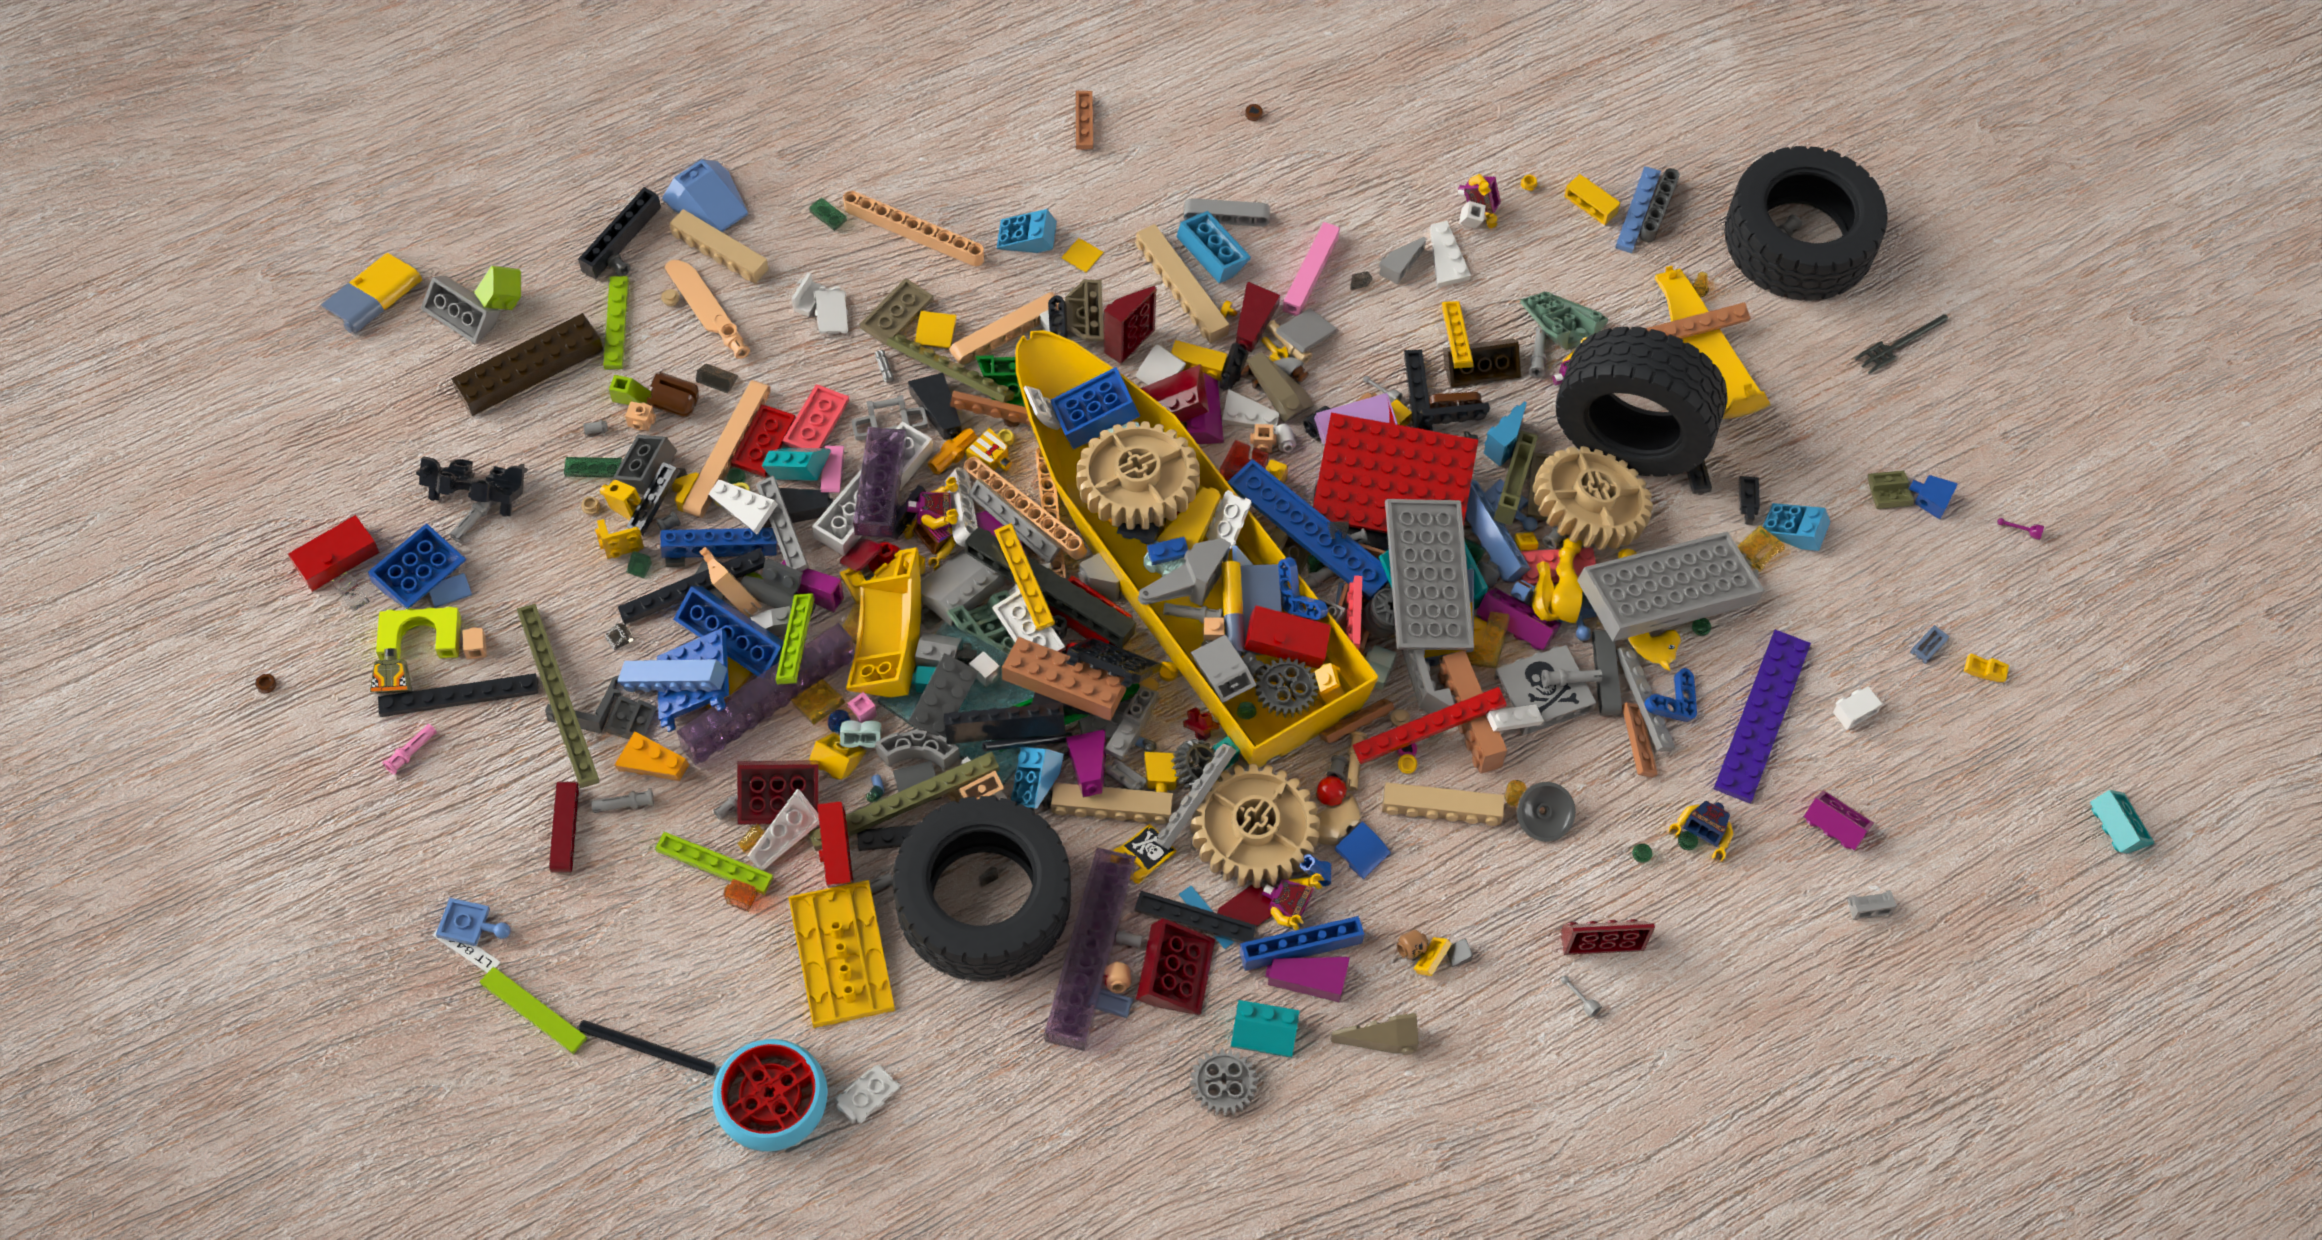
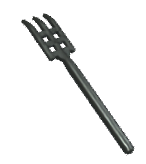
M1946 314L1939 316L1890 346L1884 345L1880 341L1861 352L1855 360L1868 354L1870 358L1861 367L1874 361L1877 365L1868 371V374H1871L1896 359V356L1893 355V350L1902 347L1947 321L1948 316Z

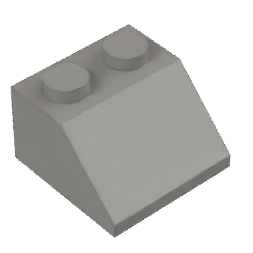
M1099 553L1079 563L1078 575L1080 581L1110 601L1116 602L1119 600V580Z
M923 633L919 639L915 655L916 668L917 666L937 667L944 653L958 660L962 639Z

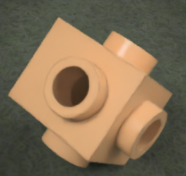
M631 401L625 419L628 427L649 431L651 424L655 423L656 414H654L653 407L649 404Z
M1255 424L1254 433H1250V444H1253V452H1272V445H1276V434H1273V425Z

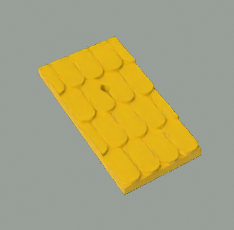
M869 880L788 896L813 1028L895 1011Z

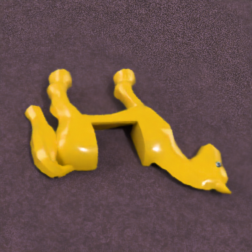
M1569 538L1564 540L1563 548L1559 550L1560 562L1556 567L1560 580L1555 587L1551 579L1549 563L1543 561L1537 564L1539 580L1533 592L1532 607L1535 614L1541 620L1553 621L1560 619L1576 623L1581 609L1583 590L1577 581L1578 576L1573 567V559L1576 554L1581 552V540H1578L1577 543L1570 541ZM1622 549L1618 552V559L1635 555L1637 552L1633 549ZM1666 630L1661 635L1651 637L1648 632L1628 638L1638 654L1652 663L1661 664L1664 669L1671 671L1670 663L1676 659V652L1681 643V637L1676 630Z

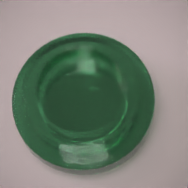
M739 468L731 469L727 475L728 483H744L746 480L745 472Z
M1706 618L1694 620L1692 624L1693 632L1699 636L1708 635L1711 631L1710 621Z
M1242 702L1237 708L1238 717L1245 720L1255 717L1257 713L1256 707L1251 702Z
M1685 831L1679 835L1678 844L1684 850H1693L1698 845V838L1691 832Z
M1641 843L1633 848L1632 856L1639 863H1647L1652 858V850L1647 844Z

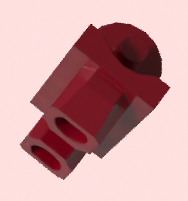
M1197 707L1188 710V719L1183 721L1185 728L1195 732L1197 740L1206 741L1211 736V730L1220 729L1219 723L1213 721L1211 713L1204 712L1201 714L1200 709Z

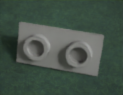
M1115 758L1112 765L1109 764L1105 769L1108 776L1127 789L1142 790L1147 782L1146 778L1117 758Z

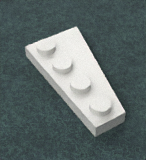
M1448 222L1431 224L1430 234L1437 288L1470 280L1471 274Z
M719 479L709 493V496L738 518L755 534L759 533L778 505L775 500Z
M799 789L795 791L747 855L757 869L763 871L819 825L817 811Z

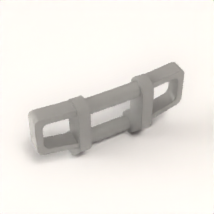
M903 395L897 396L898 398L877 402L867 401L869 416L852 420L855 440L876 439L879 436L892 434L899 426L878 429L874 409L899 405L901 419L908 425L907 416L921 414L923 422L909 425L916 430L928 427L925 409L923 407L906 409ZM871 424L872 432H857V425Z

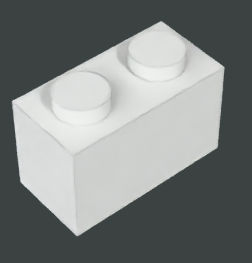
M1869 687L1862 690L1859 688L1850 697H1843L1838 700L1833 713L1843 726L1849 730L1877 714L1882 703Z

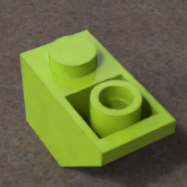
M614 375L609 387L612 402L630 405L631 401L647 403V397L651 398V391L633 378Z

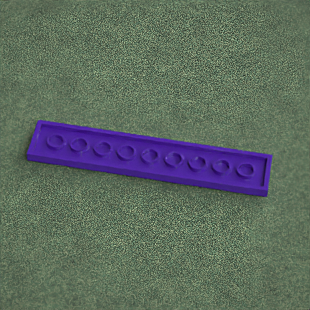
M1774 629L1713 788L1714 790L1751 804L1811 645L1810 642Z

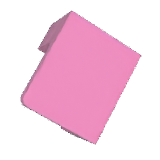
M864 692L848 702V707L858 717V722L860 723L871 721L877 716L875 704Z

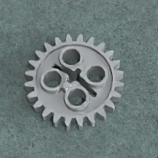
M1221 1048L1220 1054L1213 1050L1212 1056L1205 1053V1060L1199 1058V1065L1193 1066L1195 1072H1191L1190 1077L1194 1080L1190 1081V1086L1194 1088L1191 1089V1094H1197L1195 1102L1202 1100L1201 1108L1206 1105L1208 1106V1113L1215 1109L1216 1116L1220 1111H1223L1224 1116H1226L1227 1111L1230 1110L1235 1115L1236 1108L1242 1112V1104L1249 1106L1250 1101L1248 1099L1254 1100L1255 1095L1252 1092H1257L1255 1084L1258 1083V1078H1254L1256 1070H1251L1252 1063L1246 1064V1056L1242 1059L1239 1058L1240 1052H1237L1234 1056L1232 1055V1049L1228 1051V1054H1225L1223 1048ZM1213 1069L1216 1070L1218 1074L1212 1076L1208 1074V1071ZM1230 1069H1236L1239 1073L1236 1075H1232L1228 1071ZM1221 1080H1225L1226 1084L1223 1085ZM1215 1089L1219 1094L1213 1096L1209 1094V1091ZM1231 1089H1237L1240 1091V1093L1238 1095H1233L1229 1091Z

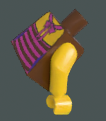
M917 519L911 522L912 525H907L903 534L905 533L906 539H911L915 532L933 555L937 554V557H931L928 560L929 566L932 563H937L933 567L935 571L940 567L939 562L942 559L944 560L956 545L952 525L949 522L947 530L941 528L932 530L922 522L921 525L918 524Z

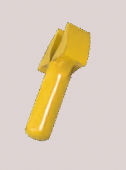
M1268 337L1262 338L1261 342L1272 352L1269 359L1272 361L1281 359L1278 355L1284 358L1288 357L1286 346L1279 349Z

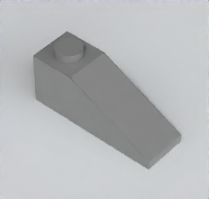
M1426 238L1417 239L1390 252L1386 258L1383 257L1379 264V275L1398 285L1425 249Z
M790 606L770 609L750 619L777 637L785 636L791 609Z

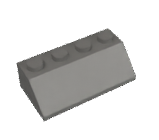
M447 276L432 277L421 306L423 311L474 344H477L495 326L500 313L499 309L485 308L474 293Z

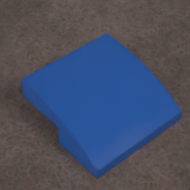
M1363 821L1335 847V851L1349 863V867L1363 880L1391 853L1382 840Z

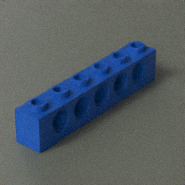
M750 528L660 530L662 558L704 557L700 553L704 547L714 557L741 556L758 548H761L764 556H777V539L773 528H761L758 534H755Z

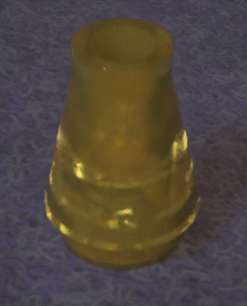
M1699 272L1692 285L1700 298L1705 297L1709 292L1708 274L1706 272Z
M758 824L755 827L752 826L737 844L745 852L754 847L765 832Z

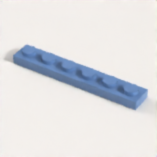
M1644 166L1617 240L1616 249L1629 253L1633 252L1661 174L1660 170Z

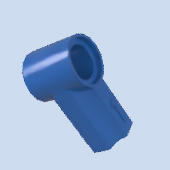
M1311 854L1304 855L1305 863H1299V867L1311 877L1316 873L1320 874L1324 878L1323 881H1318L1322 887L1331 885L1332 864L1327 861H1319Z

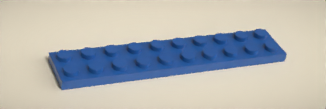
M1252 459L1227 482L1236 494L1243 499L1251 500V506L1348 584L1353 583L1355 575L1362 576V595L1369 601L1389 583L1381 561L1255 460Z

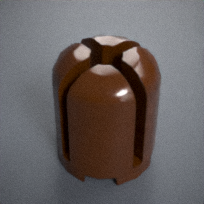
M660 371L659 374L656 373L650 386L652 387L651 398L647 397V404L655 409L681 418L690 416L698 402V386L695 383Z

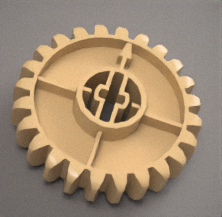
M1132 421L1127 423V428H1122L1119 424L1114 425L1112 433L1108 430H1103L1100 432V439L1092 438L1089 441V448L1082 450L1081 460L1077 463V488L1080 491L1081 500L1087 503L1088 510L1091 513L1098 512L1101 521H1107L1112 518V526L1119 527L1122 523H1126L1127 529L1133 530L1136 524H1140L1141 528L1146 530L1149 529V523L1154 522L1158 527L1163 526V518L1173 521L1177 519V511L1181 513L1188 509V503L1194 501L1196 490L1200 485V466L1194 449L1188 447V441L1185 438H1177L1175 430L1171 429L1164 432V425L1161 424L1150 428V423L1143 421L1140 427H1136L1135 422Z
M1581 446L1579 451L1575 447H1568L1566 452L1558 450L1553 456L1547 457L1540 466L1533 484V492L1535 493L1534 503L1540 506L1538 510L1540 515L1548 517L1546 523L1551 527L1557 526L1558 534L1562 536L1565 534L1570 535V541L1577 543L1578 540H1581L1583 546L1588 548L1595 544L1600 550H1604L1607 545L1612 549H1618L1620 544L1627 546L1632 540L1639 538L1651 519L1653 503L1650 501L1652 497L1651 492L1645 489L1647 483L1643 479L1636 478L1639 473L1635 469L1626 468L1627 462L1623 460L1616 461V456L1611 454L1605 456L1603 451L1598 449L1591 452L1585 446Z
M1250 764L1249 771L1244 772L1240 765L1234 766V775L1232 776L1227 771H1222L1219 776V782L1216 780L1192 815L1190 831L1194 834L1193 846L1196 849H1200L1199 858L1201 861H1210V871L1213 873L1223 870V880L1227 882L1234 876L1238 877L1237 883L1241 887L1246 885L1247 880H1252L1254 888H1260L1262 880H1266L1269 885L1275 886L1277 876H1280L1283 880L1291 879L1292 870L1295 872L1302 871L1303 869L1299 867V863H1305L1304 855L1311 854L1313 856V847L1318 844L1320 819L1316 816V803L1309 802L1311 793L1308 789L1299 790L1300 781L1297 778L1291 779L1289 782L1286 781L1287 772L1284 770L1279 771L1277 775L1272 774L1273 768L1270 765H1266L1263 772L1258 771L1256 764Z

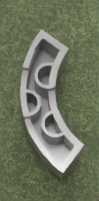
M911 730V732L901 734L897 732L875 743L877 755L888 767L899 761L914 758L932 761L943 770H946L960 759L959 748L955 744H946V738L940 735L929 734L927 731Z

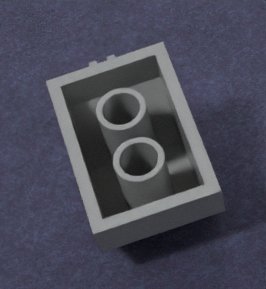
M1221 538L1195 543L1191 550L1188 549L1184 556L1186 562L1152 584L1142 588L1139 591L1138 601L1141 604L1147 605L1189 596L1191 602L1202 606L1222 574L1221 564L1228 560L1231 543Z

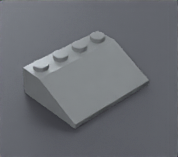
M965 549L921 581V601L950 626L955 623L947 614L948 610L962 605L967 611L972 610L1005 584L1004 576L964 552Z

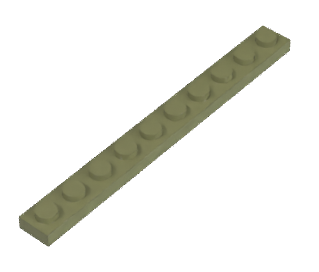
M987 753L846 815L848 837L960 789L993 771H1000L993 753ZM820 827L808 833L816 851L822 849Z

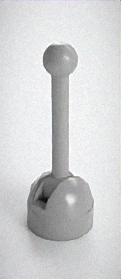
M1364 376L1363 381L1365 383H1370L1382 392L1388 393L1390 403L1396 399L1401 401L1403 396L1401 392L1397 390L1387 391L1370 380L1369 376Z
M1567 976L1561 978V982L1567 984L1584 1002V1011L1590 1018L1594 1017L1602 1009V1006L1597 1001L1587 1000L1569 982Z

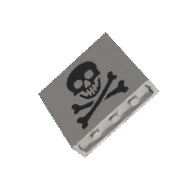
M1567 645L1555 646L1550 651L1538 652L1532 657L1520 658L1514 663L1502 664L1499 668H1496L1494 679L1500 678L1513 706L1521 707L1536 704L1544 720L1541 725L1520 728L1523 736L1593 712L1596 701L1586 682L1566 683L1564 686L1549 685L1548 687H1543L1541 677L1543 670L1548 672L1558 671L1559 669H1563L1566 672L1580 671Z

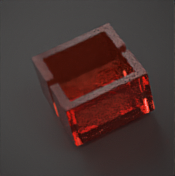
M1237 440L1234 441L1220 467V474L1227 482L1251 461L1249 459L1250 445ZM1254 447L1252 459L1266 469L1269 453Z

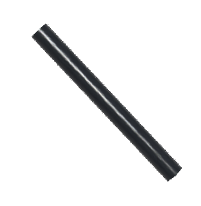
M1065 732V734L986 741L982 743V749L984 752L1064 743L1067 742L1066 737L1073 736V734Z

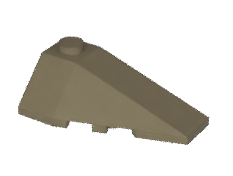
M1263 352L1246 360L1284 423L1314 406L1305 389Z
M1416 1013L1389 1017V1021L1384 1023H1378L1375 1020L1363 1028L1355 1025L1334 1030L1331 1034V1042L1409 1055L1417 1051L1419 1044Z

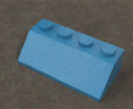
M1209 211L1180 222L1176 237L1219 284L1233 278L1251 259V256Z

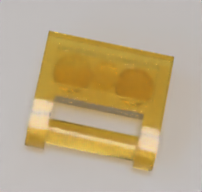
M1761 525L1737 546L1740 552L1746 554V558L1753 563V568L1758 569L1759 572L1765 568V565L1777 553H1781L1785 549L1784 544ZM1769 544L1773 546L1760 560L1756 557Z

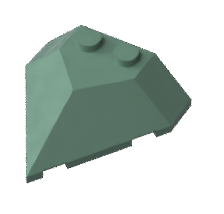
M1006 590L991 595L987 604L967 611L962 605L947 611V614L956 626L967 635L979 638L1008 654L1015 644L992 608L1010 596Z

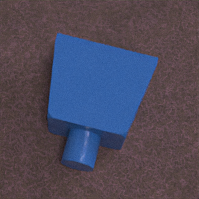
M1928 475L1924 484L1913 479L1909 490L1919 494L1915 501L1917 506L1936 518L1941 519L1958 484Z

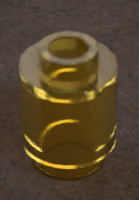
M1512 780L1507 785L1504 798L1511 806L1518 805L1520 797L1527 789L1522 781Z

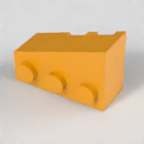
M635 731L614 764L617 770L621 772L626 771L676 781L681 780L690 765L686 758Z

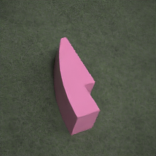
M825 446V448L831 450V453L822 470L821 492H840L845 459L844 446Z

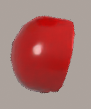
M1327 776L1323 778L1317 786L1316 797L1318 801L1329 806L1341 804L1343 798L1346 797V784L1338 777Z

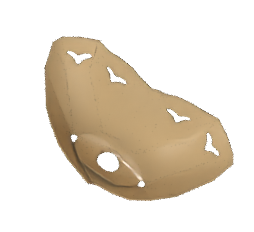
M1346 793V797L1350 796L1349 799L1343 798L1342 803L1338 806L1328 805L1324 811L1316 814L1317 817H1321L1318 843L1337 845L1360 824L1361 817L1358 803L1351 793ZM1351 825L1352 830L1349 833H1347L1346 829L1348 826Z

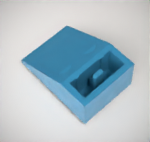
M1048 209L1001 219L997 249L1031 253L1053 250L1057 221Z
M1526 401L1520 406L1516 405L1511 414L1504 416L1496 427H1491L1487 432L1483 454L1499 467L1513 455L1527 404Z
M1772 503L1761 529V534L1799 549L1819 551L1830 525V519L1826 508Z
M1021 747L1011 800L1017 802V805L1022 804L1028 808H1038L1061 772L1064 754L1048 749Z

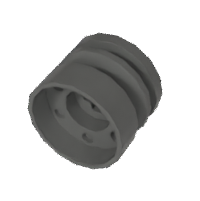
M1384 588L1378 591L1362 610L1361 619L1363 626L1371 635L1378 638H1387L1396 632L1392 588Z

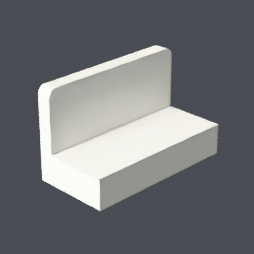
M809 272L792 297L793 311L810 317L816 307L814 292L819 291L820 286H823L813 282L812 274Z

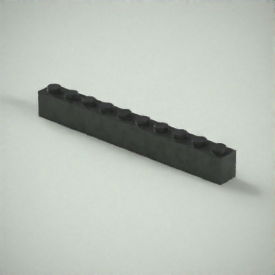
M978 527L965 541L964 552L1017 584L997 537L989 531ZM1026 556L1046 603L1121 649L1135 634L1136 622L1132 618L1121 614L1114 607L1108 606L1099 598L1087 593L1083 588L1077 587L1068 579L1057 575L1052 569L1046 568L1039 564L1037 560Z

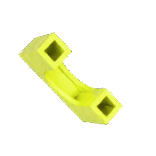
M449 606L437 609L429 607L416 610L409 608L408 610L389 609L379 611L376 653L379 660H385L384 649L388 648L397 649V659H400L402 638L407 631L416 626H429L436 630L435 650L439 658L459 657L461 615L458 608Z

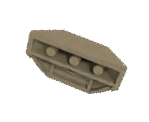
M1083 279L1065 297L1068 330L1087 341H1104L1102 280Z

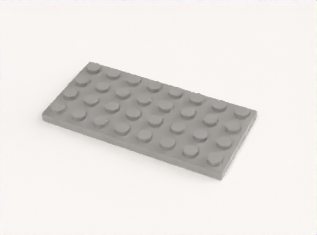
M1387 499L1385 501L1397 649L1472 650L1474 642L1461 501Z

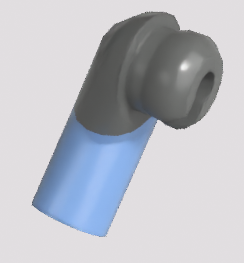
M1139 737L1135 744L1144 748L1145 752H1154L1157 749L1154 741Z

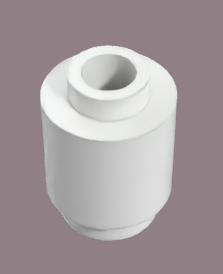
M1288 424L1278 425L1274 433L1276 434L1278 448L1281 451L1290 452L1296 447L1293 430Z

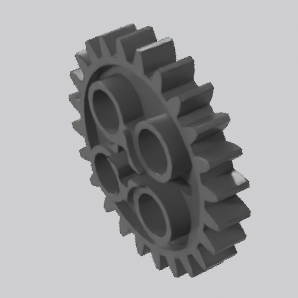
M1280 658L1279 663L1272 660V666L1265 664V670L1260 669V675L1256 676L1255 695L1258 696V702H1263L1262 708L1269 706V713L1275 710L1277 717L1281 712L1284 718H1286L1287 713H1290L1293 718L1295 712L1301 716L1302 709L1308 712L1309 705L1314 706V700H1317L1319 687L1317 679H1315V673H1311V667L1305 669V662L1299 665L1298 659H1295L1292 663L1290 658H1287L1286 662ZM1270 682H1276L1277 684L1272 685ZM1302 690L1304 691V693H1298L1296 691Z

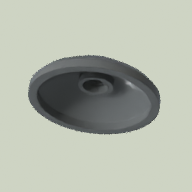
M1539 782L1530 786L1522 794L1517 805V818L1520 827L1528 836L1538 841L1550 842L1563 837L1570 830L1575 820L1576 809L1572 796L1564 787L1553 782ZM1541 807L1545 809L1543 814L1539 812Z

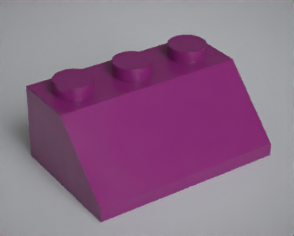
M1824 790L1814 799L1803 816L1807 819L1808 824L1813 827L1818 826L1824 830L1825 835L1830 838L1835 837L1841 841L1842 846L1847 849L1852 848L1853 850L1859 846L1874 822Z

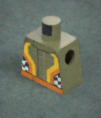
M384 649L385 660H376L374 662L370 692L374 694L412 692L407 661L397 659V649Z

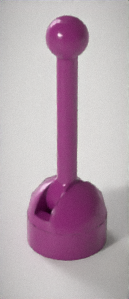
M2003 518L1997 520L1998 525L2004 524L2028 531L2029 535L2037 540L2041 539L2044 526L2039 524L2029 528L2007 522Z

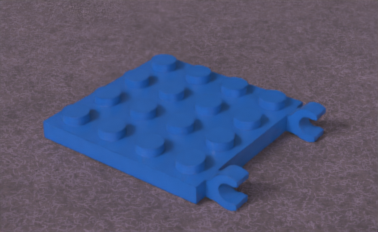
M722 628L657 656V660L716 659L727 668L721 690H712L710 692L704 690H696L695 692L681 690L680 692L673 690L658 691V717L661 721V727L667 726L668 733L676 729L675 718L708 704H711L712 707L717 706L718 712L725 709L724 697L729 696L726 631Z

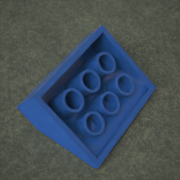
M1117 367L1050 400L1063 432L1073 450L1088 443L1092 438L1100 437V432L1113 428L1117 424L1122 426L1140 417Z
M426 523L370 569L368 574L371 582L378 589L408 610L463 564L466 558Z

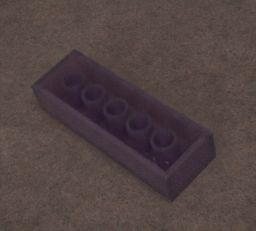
M868 427L853 520L855 535L893 538L907 446L906 430Z

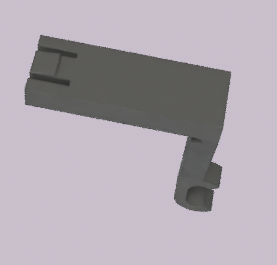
M619 675L612 678L595 712L596 715L574 710L581 729L602 733L615 697L621 695L619 689L615 690ZM547 704L545 709L547 721L556 723L551 706Z

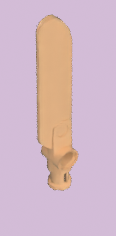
M670 260L665 265L666 272L707 331L719 333L724 345L734 351L736 359L747 357L750 349L744 345L743 338L738 333L736 325L728 318L698 272L691 265L680 260Z

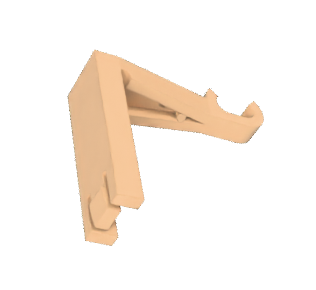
M706 547L700 551L708 564L712 584L742 614L749 618V613L753 615L757 611V608L751 602L759 609L762 607L760 602L725 567L716 561L713 554Z

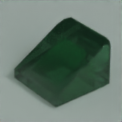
M633 551L626 573L645 578L652 564L650 556Z
M1313 555L1308 556V574L1311 572L1316 573L1325 567Z

